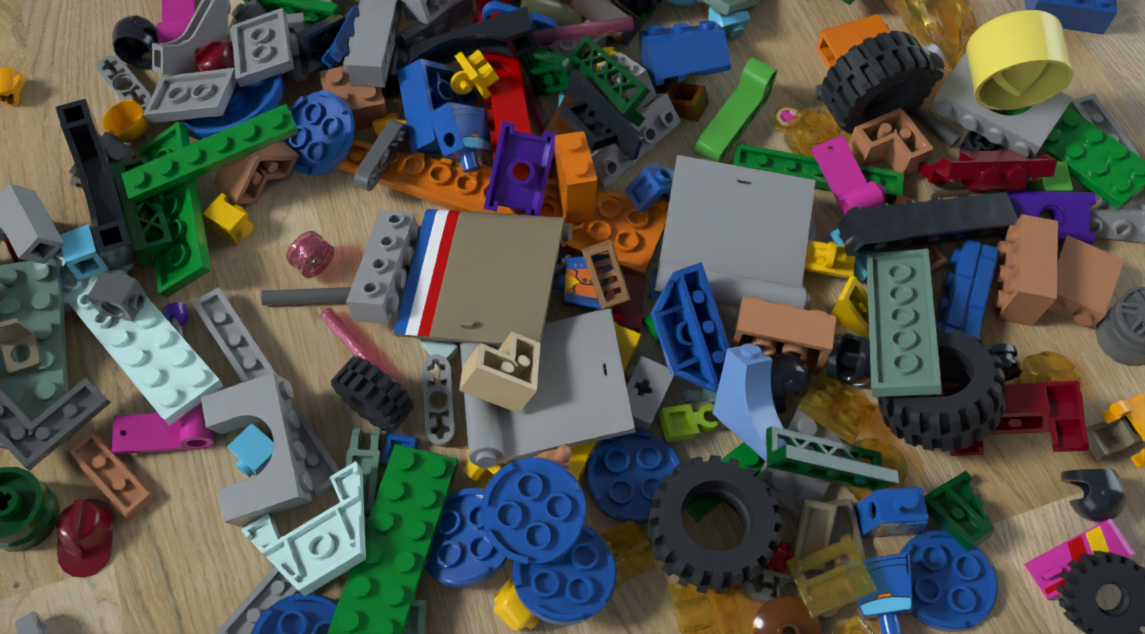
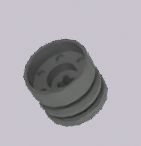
M1136 287L1127 291L1097 323L1095 331L1098 344L1104 353L1114 361L1127 366H1141L1145 364V287Z

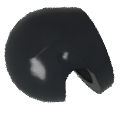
M131 15L119 20L112 32V44L116 55L131 66L139 68L152 66V43H159L157 28L151 21L139 15ZM150 52H151V57H150V58H148V59H142V58H141L145 53H150Z
M850 333L834 334L833 348L828 356V376L843 383L857 386L871 382L870 339L854 336Z
M780 353L770 357L773 359L771 366V393L777 416L786 413L784 398L788 391L793 390L802 400L811 385V373L807 364L800 357L791 353Z
M1079 469L1061 472L1062 482L1078 486L1084 493L1083 498L1069 501L1073 510L1082 518L1091 522H1103L1109 518L1113 520L1122 513L1126 506L1127 493L1125 485L1116 470Z

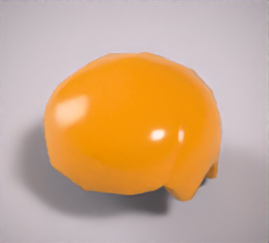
M132 99L121 101L112 106L105 113L101 122L102 127L107 133L123 143L133 142L141 138L149 128V123L143 117L145 110Z

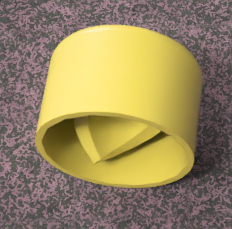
M1022 10L996 17L979 27L971 35L966 46L975 99L981 106L989 109L1013 110L1039 104L1062 92L1073 78V70L1062 25L1058 18L1045 11Z

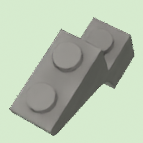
M202 0L180 37L166 43H152V71L162 75L194 73L195 68H197L193 61L194 55L197 54L196 48H202L206 44L217 40L229 42L228 14L231 11L230 0Z

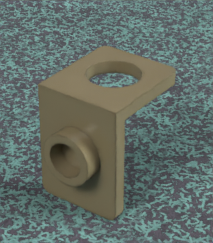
M17 318L0 323V344L7 371L13 374L40 365L42 361L34 331ZM20 346H28L31 352L29 358L21 363L15 362L13 360L15 349Z

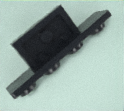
M337 13L297 32L300 58L293 61L294 69L282 75L296 82H303L319 73V71L329 69L321 60L333 44L345 21V16Z
M578 69L572 70L566 92L575 103L561 106L559 116L574 132H585L588 147L592 151L616 144L631 161L636 160L644 140L643 136Z

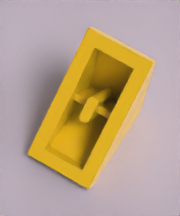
M850 276L831 315L836 316L837 324L869 338L868 293L855 276Z

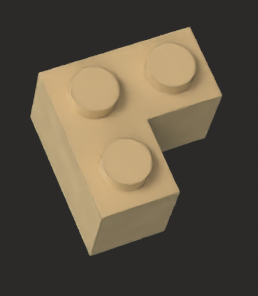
M515 332L509 334L498 350L479 343L462 367L459 391L519 413L537 391L540 343Z

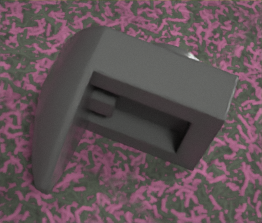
M251 0L245 4L240 3L232 11L233 19L229 28L231 29L232 25L269 12L257 0Z

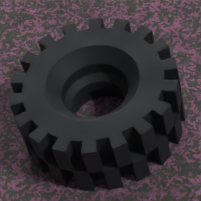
M352 356L330 381L335 393L340 395L341 400L347 403L354 412L359 413L360 417L364 420L367 419L374 427L378 426L382 431L390 434L395 432L415 407L413 400L409 398L410 395L401 389L402 386L398 382H394L388 373L382 372L380 367L377 365L373 366L369 360H363L360 356Z
M1101 550L1093 551L1094 555L1083 553L1079 555L1081 561L1077 562L1072 559L1067 564L1072 569L1069 573L1062 571L1060 578L1064 579L1065 583L1064 585L1058 584L1057 592L1063 594V598L1058 599L1060 607L1066 610L1063 614L1069 621L1074 623L1075 627L1086 634H1143L1139 628L1141 626L1145 627L1144 567L1135 564L1136 562L1129 558L1109 551L1106 553ZM1104 584H1114L1121 591V600L1118 606L1112 610H1104L1096 602V594Z

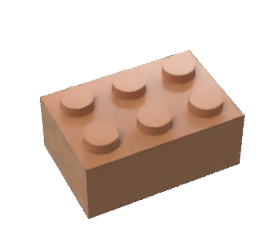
M1021 214L1016 223L1009 226L1006 237L1003 240H999L996 247L999 250V265L996 268L994 280L998 282V290L994 296L993 306L997 308L996 320L1033 326L1057 299L1058 221Z
M743 297L733 324L730 348L742 346L743 344H754L769 357L780 353H791L800 357L807 364L811 374L819 375L833 348L836 316L829 315L821 310L810 311L796 308L791 304H775L765 302L757 297Z

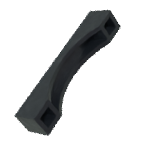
M526 6L393 50L385 88L381 87L382 94L386 99L400 95L401 90L397 71L418 59L446 65L457 60L454 56L460 52L465 57H468L479 49L482 54H501L516 57L540 49L536 24L528 7Z
M86 99L56 106L60 125L84 190L90 213L91 229L99 255L109 271L140 262L134 249L101 134Z

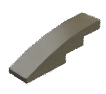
M1127 416L1110 424L1104 421L1086 427L1089 449L1096 460L1144 443Z

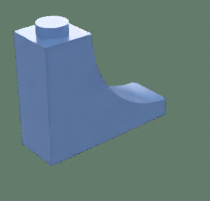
M743 344L742 346L727 349L712 414L767 462L766 429L771 426L784 429L777 416L771 393V366L773 359L762 352L758 346ZM778 438V448L788 445L783 439Z

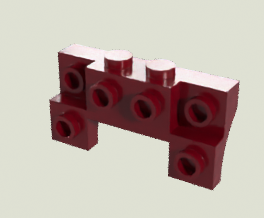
M1012 150L960 151L958 161L942 157L933 165L920 162L918 173L927 178L931 184L944 185L947 181L962 183L968 187L969 191L974 193H984L986 190L991 189L1008 193L1012 192V189H1024L1027 180L1038 181L1041 177H1054L1057 159L1049 155H1043L1039 159H1027Z
M1079 380L1005 384V413L1000 418V423L993 431L989 430V435L1049 432L1053 452L1089 451L1083 395ZM965 387L944 388V397L956 394ZM976 439L973 441V445L963 449L961 446L953 447V451H950V456L984 455L983 440L978 441Z

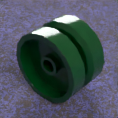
M1 467L0 549L8 552L26 551L38 546L51 535L60 513L57 495L30 471L19 467Z

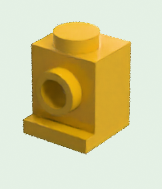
M223 193L202 213L212 231L235 245H238L244 238H247L254 228V224L248 221V213L237 204L230 205L227 196Z

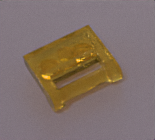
M850 534L840 537L841 541L797 560L794 557L786 561L812 619L877 592ZM842 555H848L851 562L806 581L803 572Z

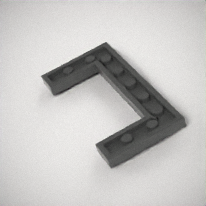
M0 289L1 300L6 296V294ZM84 378L36 419L31 421L0 388V442L30 471L111 402L87 378Z

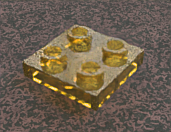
M821 374L796 409L852 445L876 408L869 404L864 397L855 395L844 388L836 379Z
M678 582L667 586V592L681 634H755L740 589L736 591L732 587L726 594H716L715 589H709L707 594L696 592L697 586L690 583L687 588L681 586Z

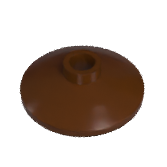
M790 596L775 597L764 603L755 614L752 623V634H782L783 629L787 626L793 627L795 634H822L821 624L815 611L804 601Z

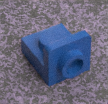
M644 167L624 191L638 212H647L663 193L671 194L672 176L663 168Z

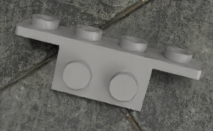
M1100 198L1097 209L1090 208L1089 233H1095L1096 238L1145 243V199L1140 202L1130 201L1120 210H1117Z

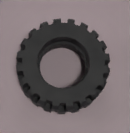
M903 31L882 32L874 38L869 37L863 40V43L858 46L854 45L847 54L841 55L836 60V64L830 67L827 71V77L823 79L821 97L839 128L845 133L852 134L856 126L898 108H902L908 116L911 115L912 111L915 108H919L924 103V99L931 94L932 88L936 83L937 71L918 40L912 34Z
M936 329L941 382H952L965 388L956 394L938 398L923 395L882 396L877 398L882 420L897 438L902 439L904 437L905 443L914 447L922 445L924 450L934 451L935 448H943V451H953V447L961 446L963 449L973 445V441L976 439L978 441L983 440L989 435V430L993 431L999 425L1000 418L1004 415L1006 408L1005 377L1000 358L995 355V351L986 343L983 345L982 340L973 335L967 337L961 331L954 330V333H949L946 329Z
M710 455L709 460L703 462L701 456L691 458L689 466L680 463L673 468L672 475L666 474L660 482L659 489L655 491L647 521L649 524L647 531L648 542L653 544L652 554L655 560H661L664 563L662 570L668 576H671L673 573L678 576V584L685 588L690 583L697 586L696 592L707 594L709 589H715L716 594H726L732 587L737 591L745 587L750 580L754 581L761 574L779 545L782 515L776 514L780 507L777 496H769L768 493L771 489L769 483L765 479L759 481L755 477L757 471L749 466L747 470L739 467V460L730 458L728 463L722 462L721 456ZM701 499H714L727 504L738 514L743 523L745 534L742 542L738 547L728 551H712L699 546L688 536L682 524V514L686 506Z

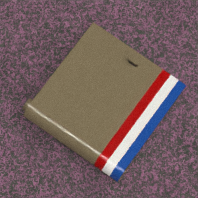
M427 209L423 217L393 334L397 337L501 346L509 334L515 332L539 342L541 346L559 248L565 247L566 242L571 241L572 224H568L567 218Z

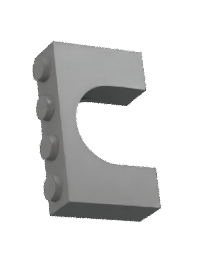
M965 52L937 92L931 109L939 115L948 117L961 124L965 129L981 134L994 144H999L1027 159H1034L1066 110L1072 97L1060 92L1044 102L1033 105L1026 112L1013 116L993 112L989 108L981 106L975 99L967 54Z
M9 183L0 193V243L5 237H8L19 259L46 264L64 245V242L36 191Z
M274 372L201 397L206 428L220 434H225L248 426L251 423H266L273 434L274 449L267 466L253 478L218 490L223 522L238 527L254 522L266 514L272 516L312 502L310 491L313 490V482L305 469L304 459H306V450L303 443L299 440L297 429L300 427V422L291 403L293 389L288 380Z

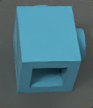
M89 224L60 235L64 242L61 249L65 264L78 280L108 270V267L99 255Z
M251 423L227 447L238 460L235 464L236 467L250 478L253 474L255 476L258 475L267 466L273 453L274 442Z

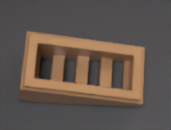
M607 240L581 249L601 309L604 310L630 301L631 297L612 241ZM608 252L609 257L592 262V256ZM612 264V269L596 273V268ZM616 275V281L600 285V280ZM620 287V293L604 297L603 292Z

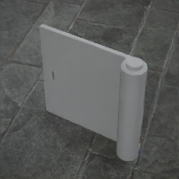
M677 155L655 291H663L674 271L702 262L714 300L717 303L740 306L743 297H757L765 302L791 304L796 308L808 310L810 295L806 294V289L802 287L816 180Z
M611 308L545 323L540 346L537 391L519 413L464 393L469 458L474 465L480 468H491L496 464L539 455L546 451L556 450L562 445L573 447L636 432ZM460 342L462 367L479 344ZM486 345L496 350L500 348L497 345Z

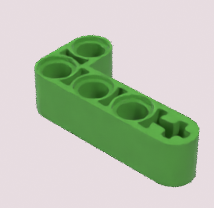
M752 57L741 74L737 89L700 135L694 151L711 161L721 163L766 104L773 89L777 70Z

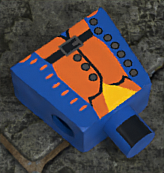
M595 255L591 259L594 262L609 257V255ZM584 257L566 259V273L555 272L551 290L565 291L564 305L593 312L602 310ZM608 264L595 270L598 274L613 267L612 264ZM614 276L600 280V285L613 282ZM614 289L603 292L604 297L614 295Z

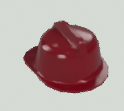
M222 40L212 41L203 46L193 57V61L199 69L198 72L235 68L233 46Z
M76 499L58 517L56 522L58 563L63 571L72 577L85 578L94 575L104 568L110 558L113 544L114 516L108 503L100 499Z

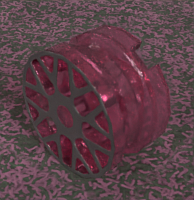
M308 231L300 235L291 244L287 251L286 259L292 267L298 269V272L303 277L313 278L324 271L331 263L335 250L329 242L323 241L322 236L317 232Z

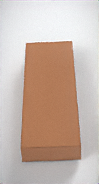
M94 430L67 451L70 457L129 521L156 499L116 454L112 453V449Z

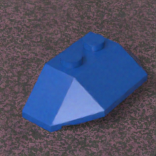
M699 262L674 271L671 274L651 311V316L670 373L708 391L717 392L726 352L730 346L703 263Z

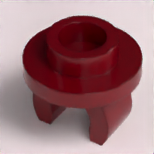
M785 541L779 542L773 557L767 564L768 570L780 573L782 570L785 571L789 568L793 559L789 543Z

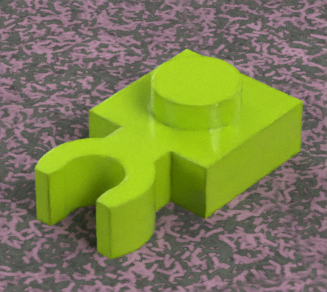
M691 404L661 408L658 415L666 442L696 438L700 433L699 430L706 433L713 431L718 426V422H708L704 419V416L710 415L713 407L703 406L698 412H693Z

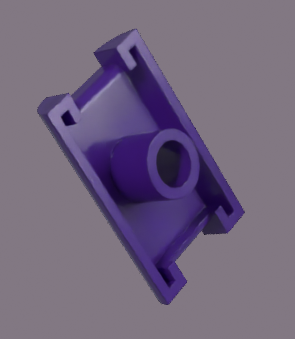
M502 121L484 209L497 212V207L502 206L525 211V215L540 216L555 148V135L558 134L543 131V136L540 137L514 131L515 124ZM517 163H524L528 167V176L523 180H517L513 176L512 170Z
M1012 190V192L1007 193L1017 219H1019L1021 214L1041 218V214L1044 211L1051 216L1052 220L1058 221V246L1067 235L1093 245L1095 233H1089L1090 206L1096 204L1094 193Z

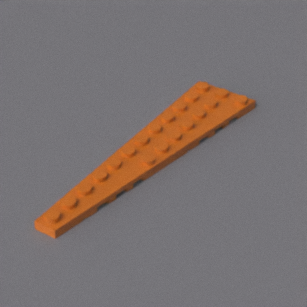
M353 140L347 156L336 169L355 175L359 165L373 144ZM398 151L378 181V184L450 210L525 215L526 213L525 211L502 206L497 207V212L484 209L492 167L479 165L480 169L478 171L463 173L462 165L453 163L452 159L441 158V160L426 158L425 154L414 152L411 155ZM547 180L540 216L564 217L555 180ZM611 191L610 194L596 192L594 220L571 223L572 239L570 242H566L565 247H560L559 249L583 257L581 249L611 240L621 270L631 275L645 276L665 230L669 202L657 200L647 212H638L630 198L621 196L622 193Z

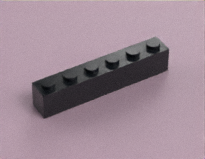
M988 191L977 196L962 194L951 199L936 197L925 202L910 200L899 205L884 203L873 208L857 206L849 209L837 226L847 256L964 242L967 239L980 240L1003 237L1007 234L1009 226L1014 225L1018 219L1007 192L993 194L992 191Z

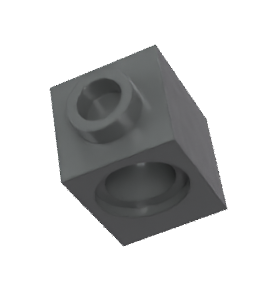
M102 271L87 298L102 315L134 321L138 312L145 305L147 294L136 278Z

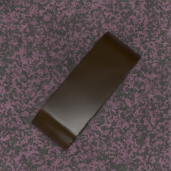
M568 0V4L613 39L627 46L631 43L643 23L639 16L617 0Z

